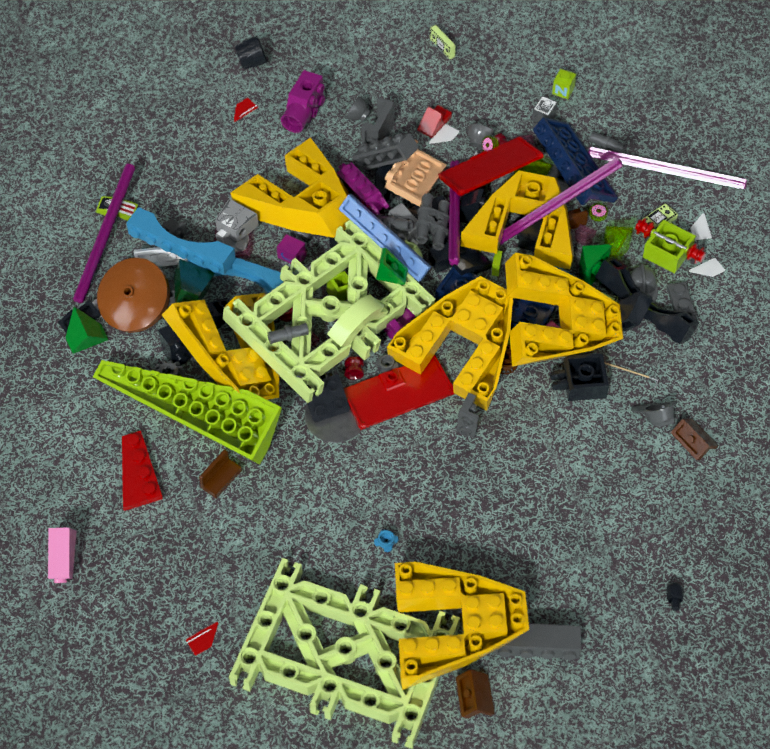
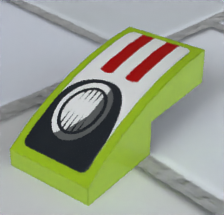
M102 196L96 212L105 216L112 197ZM123 200L117 217L128 221L136 211L138 204Z

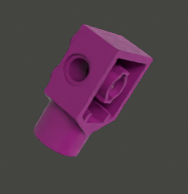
M303 70L289 92L286 110L280 119L281 124L288 131L300 133L305 125L317 116L318 108L323 106L325 102L323 76Z

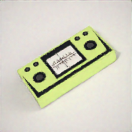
M436 25L432 26L430 39L449 59L454 58L455 44Z
M664 204L645 218L648 224L653 221L654 229H657L662 220L671 223L677 219L678 214L667 204Z

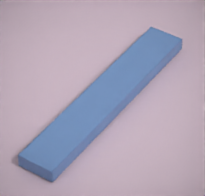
M348 194L339 210L382 249L387 248L408 268V273L418 282L422 281L431 269V266L352 194Z

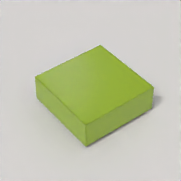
M498 250L497 254H494L492 263L493 276H499L503 251Z

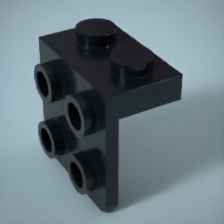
M332 373L321 376V380L324 382L322 393L316 396L314 392L312 401L307 403L314 422H319L350 410L339 374L332 375Z

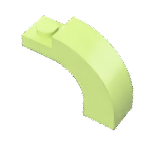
M367 295L348 308L327 335L341 347L350 345L365 325L374 319L385 317L388 310L380 300L375 299L372 295Z

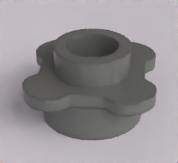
M388 354L381 356L376 361V365L381 368V373L398 368V363Z

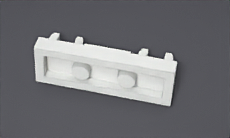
M160 247L134 250L135 258L149 260L158 267L178 265L179 260L182 259L178 255L166 252Z

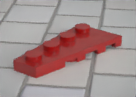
M141 431L122 436L124 511L163 499Z

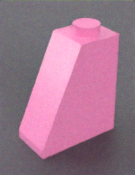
M48 528V579H54V583H67V579H73L77 530L71 528Z

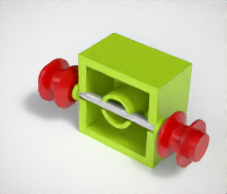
M646 218L639 220L636 224L635 230H637V235L643 233L644 238L651 236L645 243L643 258L674 274L686 258L687 260L695 259L694 264H697L698 262L701 263L706 255L704 247L698 249L697 244H694L695 235L665 220H662L657 229H654L653 221L650 224L646 223Z

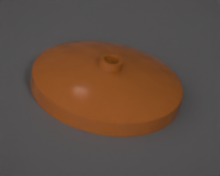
M143 258L125 259L112 266L102 278L97 292V304L103 319L115 329L127 333L141 332L156 324L166 311L170 299V286L165 273L156 264Z

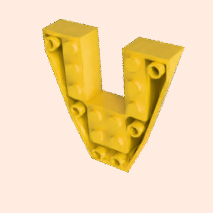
M311 137L284 155L287 172L309 185L308 188L295 197L291 196L259 174L230 192L233 201L257 213L258 221L297 232L334 238L337 228L341 226L345 230V223L350 220L339 210V207L349 193L334 168Z
M520 170L516 172L491 195L461 232V246L497 254L509 212L528 215L562 193L557 178ZM566 204L542 218L543 221L536 242L534 256L553 266L570 269L574 251Z
M515 252L505 262L507 297L559 306L560 328L519 322L510 331L512 367L592 351L623 339L620 304L585 281L532 255Z
M479 276L441 298L400 329L388 344L387 353L396 362L421 375L451 330L478 344V347L454 381L453 391L466 399L468 393L476 395L475 404L487 411L497 388L510 335L513 298L507 297V289Z
M257 293L235 296L226 306H229L233 312V302L239 298L253 312L254 303L266 294ZM205 300L173 303L162 314L199 365L218 385L233 387L238 393H240L239 389L248 390L266 400L279 398V374L235 331L234 333L241 349L226 351ZM274 321L267 325L271 331H275Z
M395 563L398 612L462 608L464 633L461 635L399 639L402 690L465 667L508 644L529 630L525 591L480 575L425 563Z

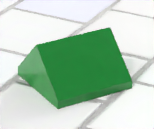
M611 245L582 246L579 264L581 280L589 285H592L597 280L595 276L604 259L610 258Z

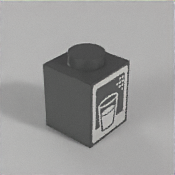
M541 96L533 108L532 121L535 123L539 122L543 117L553 119L557 113L558 102Z

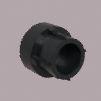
M257 35L235 45L237 57L244 70L267 63L264 50Z

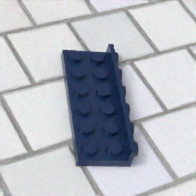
M543 117L533 128L537 138L569 187L599 169L569 123ZM606 178L576 196L581 205H585L590 199L612 203L618 199Z
M452 267L436 289L434 304L447 294L479 276L471 273L461 276ZM513 298L511 330L519 322L546 326L555 311V306Z

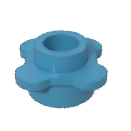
M382 530L378 538L374 540V545L382 547L385 552L392 551V546L398 542V537L389 530Z

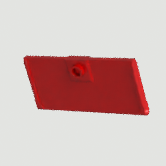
M518 136L513 140L489 151H483L463 163L438 173V177L455 191L457 195L462 196L532 162L544 158V155L540 150Z
M435 355L421 375L406 366H402L343 388L350 410L360 430L455 394L452 383Z

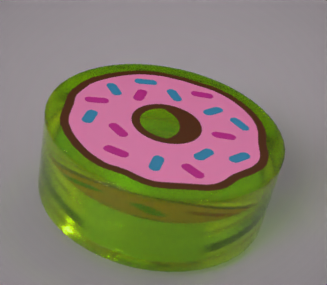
M486 136L482 140L483 151H489L498 146V141L494 136Z
M594 204L591 206L589 216L592 220L601 222L607 218L608 209L605 205Z

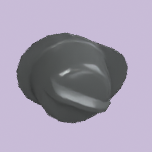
M641 264L630 275L637 288L651 296L652 303H654L658 298L657 279L651 268Z
M678 402L641 404L632 407L631 411L644 413L649 423L662 427L675 422L674 405Z

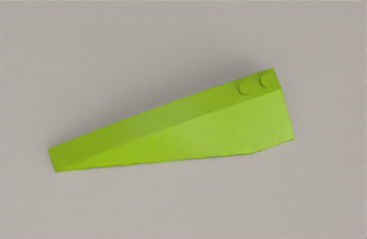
M101 360L93 375V378L259 465L270 447L282 407L248 390L239 389L240 393H238L230 386L130 367Z

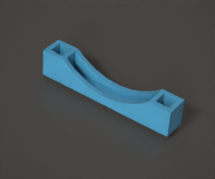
M138 207L126 222L128 233L132 237L160 247L166 252L174 253L182 259H188L196 265L204 266L215 273L225 275L236 260L233 247L219 241L198 243L180 239L166 231L153 213Z
M236 258L225 274L253 281L267 293H270L284 283L280 279L281 272L245 261L241 258ZM199 266V267H202V268H204V269H207V270L211 271L210 269H208V268H206V267H204V266ZM220 273L214 274V276H223Z

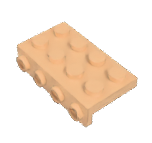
M417 149L407 160L394 163L392 169L388 171L385 177L387 183L384 188L420 207L422 196L430 192L439 179L438 173L444 171L446 164Z

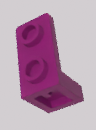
M406 308L404 314L396 320L395 318L386 325V328H384V331L392 340L395 334L415 319L416 316Z

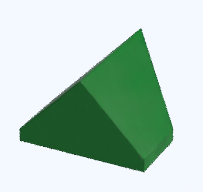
M383 248L381 250L376 279L404 285L408 268L387 248Z
M76 307L73 308L65 337L72 354L108 341L106 333L99 322Z

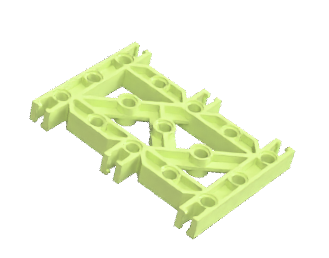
M351 220L345 223V231L341 226L337 228L335 240L339 244L313 261L310 271L296 258L291 261L290 270H288V265L283 266L280 279L284 283L255 302L253 312L239 298L233 302V312L229 306H226L223 311V320L307 403L312 401L314 392L316 396H319L323 391L324 382L319 377L349 356L350 348L365 361L370 357L371 348L374 353L379 349L381 340L376 334L386 328V325L394 318L396 320L402 316L405 307L417 317L435 302V298L408 273L404 285L378 280L391 292L381 300L384 307L388 310L385 317L370 321L362 328L350 345L341 347L332 338H329L310 353L312 316L321 317L326 322H333L339 319L355 302L367 296V272L369 271L375 278L377 275L382 248ZM348 268L347 301H339L335 296H326L323 299L313 298L314 291ZM293 307L292 326L306 323L309 335L292 338L291 349L282 341L270 344L267 332L272 331L267 325Z
M282 558L229 675L230 685L237 686V679L241 672L244 671L249 674L247 679L245 678L243 681V689L251 691L258 673L261 671L265 681L305 695L314 693L310 703V713L319 714L317 707L320 701L324 699L329 701L328 707L324 706L322 711L325 713V718L331 720L337 703L341 699L347 710L387 724L397 721L392 732V742L398 744L401 737L400 732L402 728L412 730L411 736L407 737L405 747L413 749L440 676L402 690L400 668L397 664L396 656L391 652L385 637L399 642L401 638L456 635L460 617L452 615L453 625L447 631L441 628L442 624L446 625L447 623L445 612L439 611L433 630H430L426 621L384 607L377 609L380 601V590L374 589L371 602L367 604L362 599L363 597L365 598L368 587L360 584L353 603H350L346 594L305 580L299 582L303 574L302 564L295 562L293 565L295 571L291 577H288L284 574L285 571L290 572L291 568L288 565V560ZM281 586H286V587H287V588L284 589V590L278 589V588L281 587ZM320 599H325V600H326V602H324V603H319V602H317V601L320 600ZM305 610L354 626L358 634L353 637H342L334 645L323 649L316 634V629ZM362 612V613H365L366 615L360 617V616H357L356 614ZM283 617H285L295 638L296 645L300 649L307 665L268 652ZM264 622H271L269 626L262 625ZM398 626H404L405 629H404V630H398V629H396V627H398ZM304 635L311 636V638L307 640H304L301 637H303ZM343 649L351 650L349 653L341 652ZM369 654L376 674L380 677L387 693L338 677L333 668L342 664L349 665L356 658ZM250 658L255 659V661L252 663L245 662L247 659ZM386 662L391 664V666L383 667L381 664ZM288 672L295 673L292 677L285 676ZM328 686L335 687L333 691L325 690ZM369 700H373L376 702V704L370 706L367 705L366 702ZM412 714L415 715L417 718L415 720H409L407 719V716Z

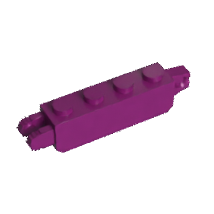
M352 162L348 165L343 163L338 167L340 171L337 174L347 189L374 215L377 216L380 214L379 211L381 209L389 207L380 191Z

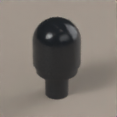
M672 582L666 588V596L671 604V609L678 611L680 610V603H682L684 598L683 588L679 583Z

